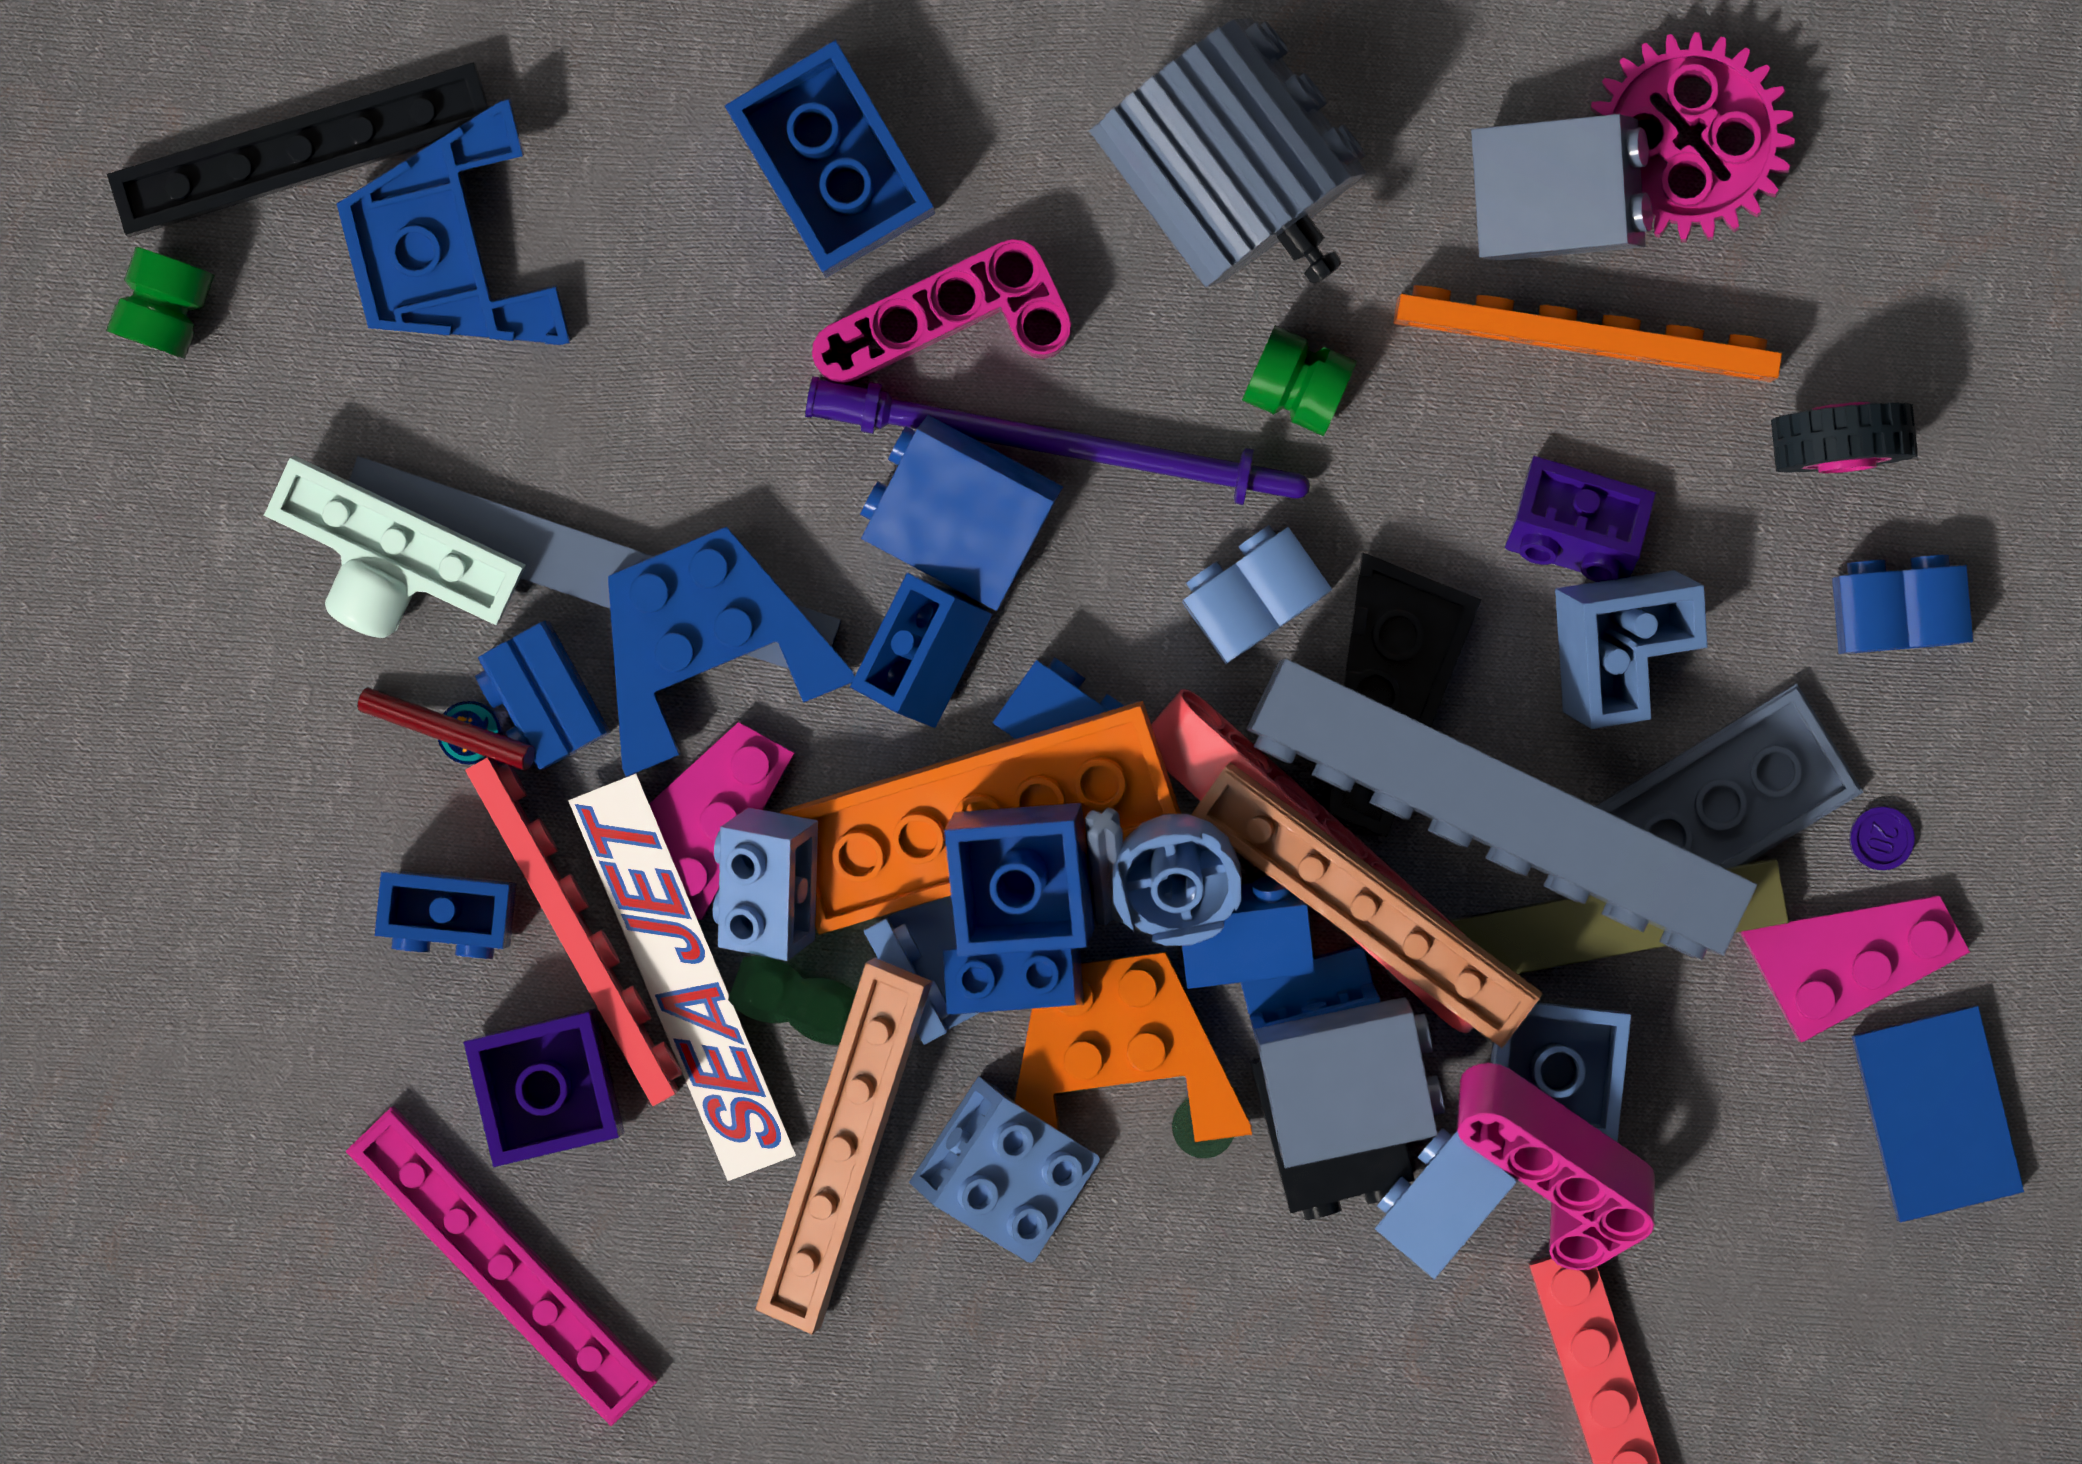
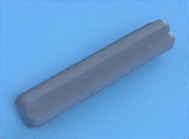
M1107 808L1103 813L1092 810L1087 814L1084 821L1095 920L1104 926L1111 920L1122 923L1123 921L1113 903V866L1123 846L1119 813L1111 808Z

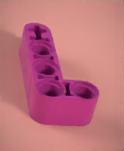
M1011 239L1000 242L828 325L815 338L812 356L815 366L824 378L833 382L849 384L1002 311L1016 343L1022 351L1033 358L1046 359L1054 357L1064 350L1070 339L1071 322L1064 303L1040 254L1029 243L1023 240ZM1011 254H1019L1026 257L1033 266V275L1030 280L1023 286L1016 288L1004 285L996 275V268L1000 260ZM956 281L969 285L976 295L972 308L965 314L958 316L950 315L943 311L938 302L939 294L943 287ZM893 310H907L917 319V331L907 342L893 343L882 334V321ZM1039 311L1050 312L1059 320L1061 332L1058 338L1051 344L1036 345L1025 336L1024 324L1033 313ZM869 322L873 339L884 352L882 355L872 359L869 346H866L851 355L854 366L850 369L842 370L837 362L829 365L825 363L824 358L832 353L831 341L841 337L846 345H853L865 339L857 327Z
M1493 1063L1477 1064L1468 1068L1462 1074L1458 1112V1134L1460 1139L1467 1146L1551 1202L1549 1252L1551 1259L1558 1265L1572 1270L1592 1269L1634 1246L1652 1233L1654 1228L1655 1174L1653 1168L1647 1162L1507 1067Z

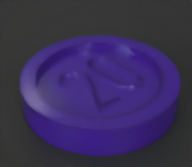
M1873 807L1862 812L1853 822L1849 833L1850 848L1856 859L1864 866L1875 870H1890L1900 866L1908 859L1914 847V830L1910 821L1900 811L1890 807Z

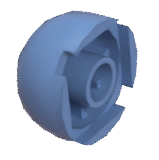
M1164 814L1141 823L1124 839L1122 849L1113 866V903L1123 923L1133 931L1135 925L1142 932L1151 934L1153 942L1164 946H1190L1217 935L1224 928V921L1232 915L1234 908L1237 911L1241 902V865L1229 838L1211 822L1189 814Z

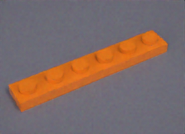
M1414 285L1412 295L1400 294L1396 302L1393 324L1764 382H1772L1779 377L1782 353L1766 351L1768 340L1753 336L1730 334L1728 344L1703 341L1704 330L1694 327L1666 325L1665 335L1640 331L1641 320L1635 318L1603 315L1602 325L1576 321L1578 311L1571 308L1540 305L1538 315L1513 311L1515 301L1511 299L1477 295L1475 305L1450 301V290L1422 285Z

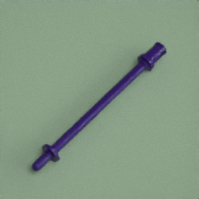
M813 376L808 392L805 417H817L861 425V432L874 434L875 428L882 429L888 424L917 429L926 416L930 415L978 441L1234 487V502L1238 505H1244L1246 490L1297 499L1304 497L1310 489V483L1304 475L1251 465L1254 451L1251 448L1243 450L1240 463L895 400L892 399L887 391H882L883 384L870 382L868 388L822 380L819 377Z

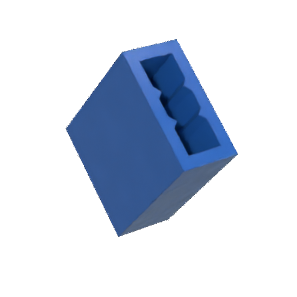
M927 415L916 431L906 426L899 436L888 458L889 461L898 465L888 486L877 481L860 515L870 520L861 539L997 611L1008 594L1063 486Z

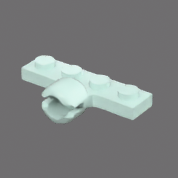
M295 455L289 458L264 516L335 549L341 555V567L326 598V610L341 624L371 637L385 638L394 633L402 620L412 596L417 591L429 593L497 625L503 617L526 566L513 558Z

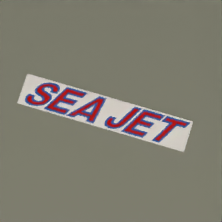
M637 774L568 800L727 1181L796 1156Z

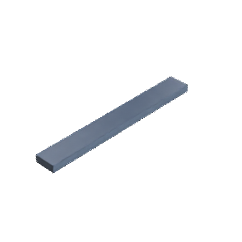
M357 456L349 480L362 488L525 564L521 579L609 609L608 576L655 557ZM795 604L833 648L842 620ZM778 642L746 654L789 669Z

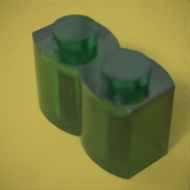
M747 954L742 959L728 1001L738 1011L752 1019L766 1023L789 1022L800 1034L813 1041L828 1045H840L857 987L844 979L831 975L816 974L807 976L800 967L789 960L785 961Z

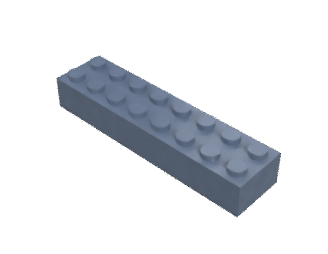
M1288 659L1278 661L1246 728L1247 731L1258 736L1253 746L1254 748L1285 763L1292 764L1296 754L1314 762L1316 766L1311 775L1341 790L1350 792L1354 783L1362 785L1374 791L1369 803L1402 819L1409 820L1413 811H1416L1432 819L1427 831L1460 847L1468 848L1472 839L1490 847L1485 857L1487 860L1519 875L1527 876L1530 867L1535 868L1548 875L1543 885L1544 887L1577 903L1585 904L1589 895L1606 903L1601 913L1602 915L1633 930L1637 929L1644 932L1648 923L1664 930L1659 940L1660 943L1692 958L1695 957L1703 960L1707 951L1724 956L1757 887V884Z

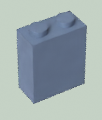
M1622 114L1471 129L1479 258L1504 261L1646 247L1645 232L1650 231L1652 228L1653 211L1649 195L1642 193L1641 167L1647 166L1649 147L1644 129L1638 128V119Z
M1406 997L1255 1029L1279 1151L1285 1168L1438 1136L1434 1115L1445 1113L1443 1097L1437 1075L1426 1077L1421 1055L1433 1052L1425 1014L1414 1016Z

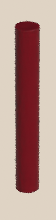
M369 687L365 688L359 696L358 710L368 715L522 770H528L534 761L535 747Z

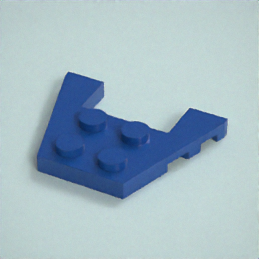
M510 98L494 104L337 203L368 328L439 335L454 334L488 337L489 339L544 342L545 344L552 345L570 343L571 340L557 285L495 300L491 298L460 176V171L524 155Z
M728 527L721 528L608 576L622 769L626 777L681 755L656 696V693L660 690L775 642H778L803 703L852 683L855 677L854 671L837 654Z

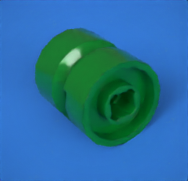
M135 246L124 278L130 289L134 290L132 296L120 298L118 304H115L106 331L185 359L195 333L193 332L194 324L187 317L188 310L193 311L204 307L215 275Z
M1275 325L1242 401L1273 415L1282 409H1286L1290 412L1291 423L1324 437L1357 361L1326 347L1313 353L1309 351L1306 338Z

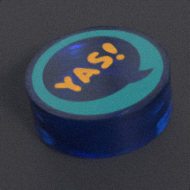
M462 701L452 705L443 713L444 715L503 735L500 718L492 708L484 703ZM438 740L442 751L455 762L472 765L487 758L486 756Z

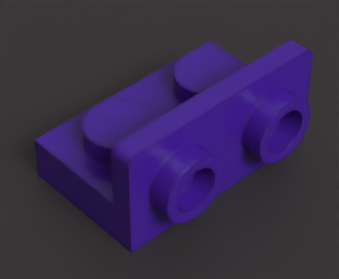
M1533 456L1528 467L1515 520L1508 534L1505 548L1520 554L1529 562L1540 565L1555 564L1575 570L1595 582L1630 577L1640 557L1656 492Z

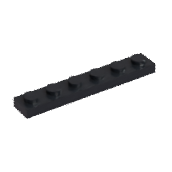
M472 62L108 173L107 177L124 233L128 237H133L427 147L482 113L489 106L476 64Z

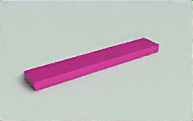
M394 1106L386 1111L345 1151L610 1426L618 1421L657 1383L658 1379Z

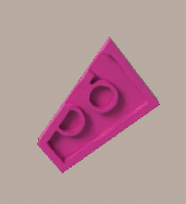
M740 722L733 726L649 803L692 908L699 920H703L719 890L720 864L714 858V844L720 827L747 808L764 810L795 754L793 751Z
M1938 895L1823 916L1801 918L1785 924L1739 932L1796 1039L1800 1043L1970 953L1944 902Z

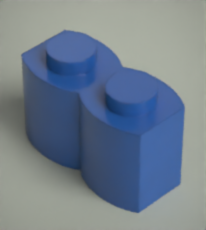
M1949 555L1910 558L1911 570L1887 572L1886 560L1847 563L1848 575L1832 578L1838 653H1865L1960 645L1973 642L1967 565L1950 566Z

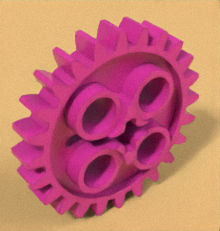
M1694 32L1690 40L1689 49L1680 50L1672 34L1667 35L1666 53L1659 56L1647 43L1642 44L1644 63L1637 67L1624 57L1619 60L1626 79L1621 83L1614 79L1604 78L1602 85L1613 98L1611 102L1592 101L1591 111L1598 116L1622 114L1636 118L1638 121H1654L1663 130L1662 141L1657 147L1649 150L1647 166L1641 167L1642 193H1647L1651 200L1653 218H1655V237L1660 238L1666 231L1669 223L1677 224L1680 240L1686 243L1690 236L1692 225H1701L1704 235L1710 241L1714 239L1715 221L1721 219L1733 232L1738 231L1739 223L1736 212L1743 208L1749 214L1758 218L1761 215V209L1755 199L1757 193L1775 198L1779 194V189L1768 178L1769 174H1788L1790 170V164L1776 156V151L1793 148L1795 138L1777 133V128L1793 121L1792 111L1773 109V105L1785 95L1784 87L1779 86L1764 90L1762 84L1770 74V67L1766 64L1750 73L1746 69L1750 50L1745 47L1733 59L1726 57V38L1722 36L1715 43L1712 51L1703 50L1699 32ZM1686 78H1701L1709 84L1712 93L1706 104L1697 108H1688L1677 101L1674 95L1676 87ZM1653 95H1660L1688 129H1696L1699 125L1705 128L1701 134L1702 144L1730 172L1729 180L1721 181L1694 147L1688 145L1682 150L1675 147L1679 142L1677 128L1652 105L1650 98ZM1734 124L1747 127L1754 136V143L1750 150L1737 156L1726 154L1717 143L1720 132L1725 127ZM1692 167L1702 172L1706 179V184L1699 195L1694 198L1685 199L1678 197L1671 191L1669 187L1670 177L1678 169Z

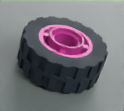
M1870 402L1832 404L1816 407L1810 411L1782 415L1771 420L1777 472L1818 471L1821 474L1843 473L1872 469L1879 464L1894 463L1918 457L1913 404L1910 403L1870 404Z

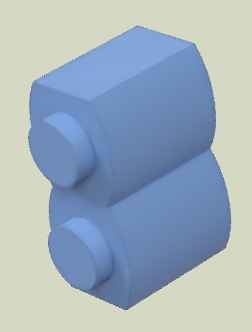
M1268 525L1239 546L1245 557L1223 571L1219 563L1215 562L1186 583L1192 594L1183 599L1182 603L1225 665L1332 591L1328 582L1289 527L1276 535L1271 526Z

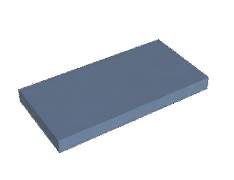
M1793 684L1594 807L1717 866L1729 868L1751 862L1864 792L1798 684Z

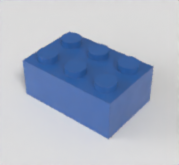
M836 40L724 105L825 278L935 215L932 203Z

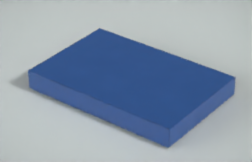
M1973 1005L1851 1035L1898 1222L1901 1223L2024 1192L1979 1006Z

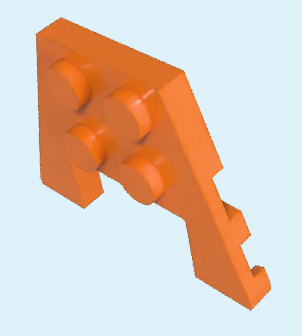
M1167 952L1081 963L1084 1005L1034 1008L1031 1010L1015 1103L1059 1131L1056 1093L1185 1076L1195 1142L1253 1134L1249 1117L1230 1083L1231 1081L1202 1026L1203 1024Z

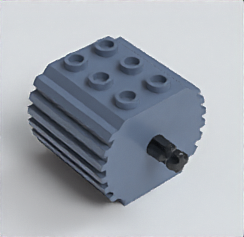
M1252 18L1232 19L1222 27H1218L1202 41L1194 44L1184 54L1166 65L1155 76L1149 78L1135 92H1132L1123 99V102L1110 110L1105 115L1106 117L1090 129L1089 132L1205 287L1226 281L1279 242L1294 261L1306 257L1311 265L1304 275L1309 282L1316 284L1336 271L1341 265V259L1335 251L1325 255L1320 251L1318 246L1325 237L1311 218L1341 196L1348 188L1356 184L1367 173L1359 163V160L1365 157L1366 154L1356 138L1344 125H1341L1339 128L1333 127L1320 109L1327 104V101L1308 75L1305 73L1300 76L1293 74L1281 57L1289 51L1272 26L1266 21L1260 25L1258 22H1254Z

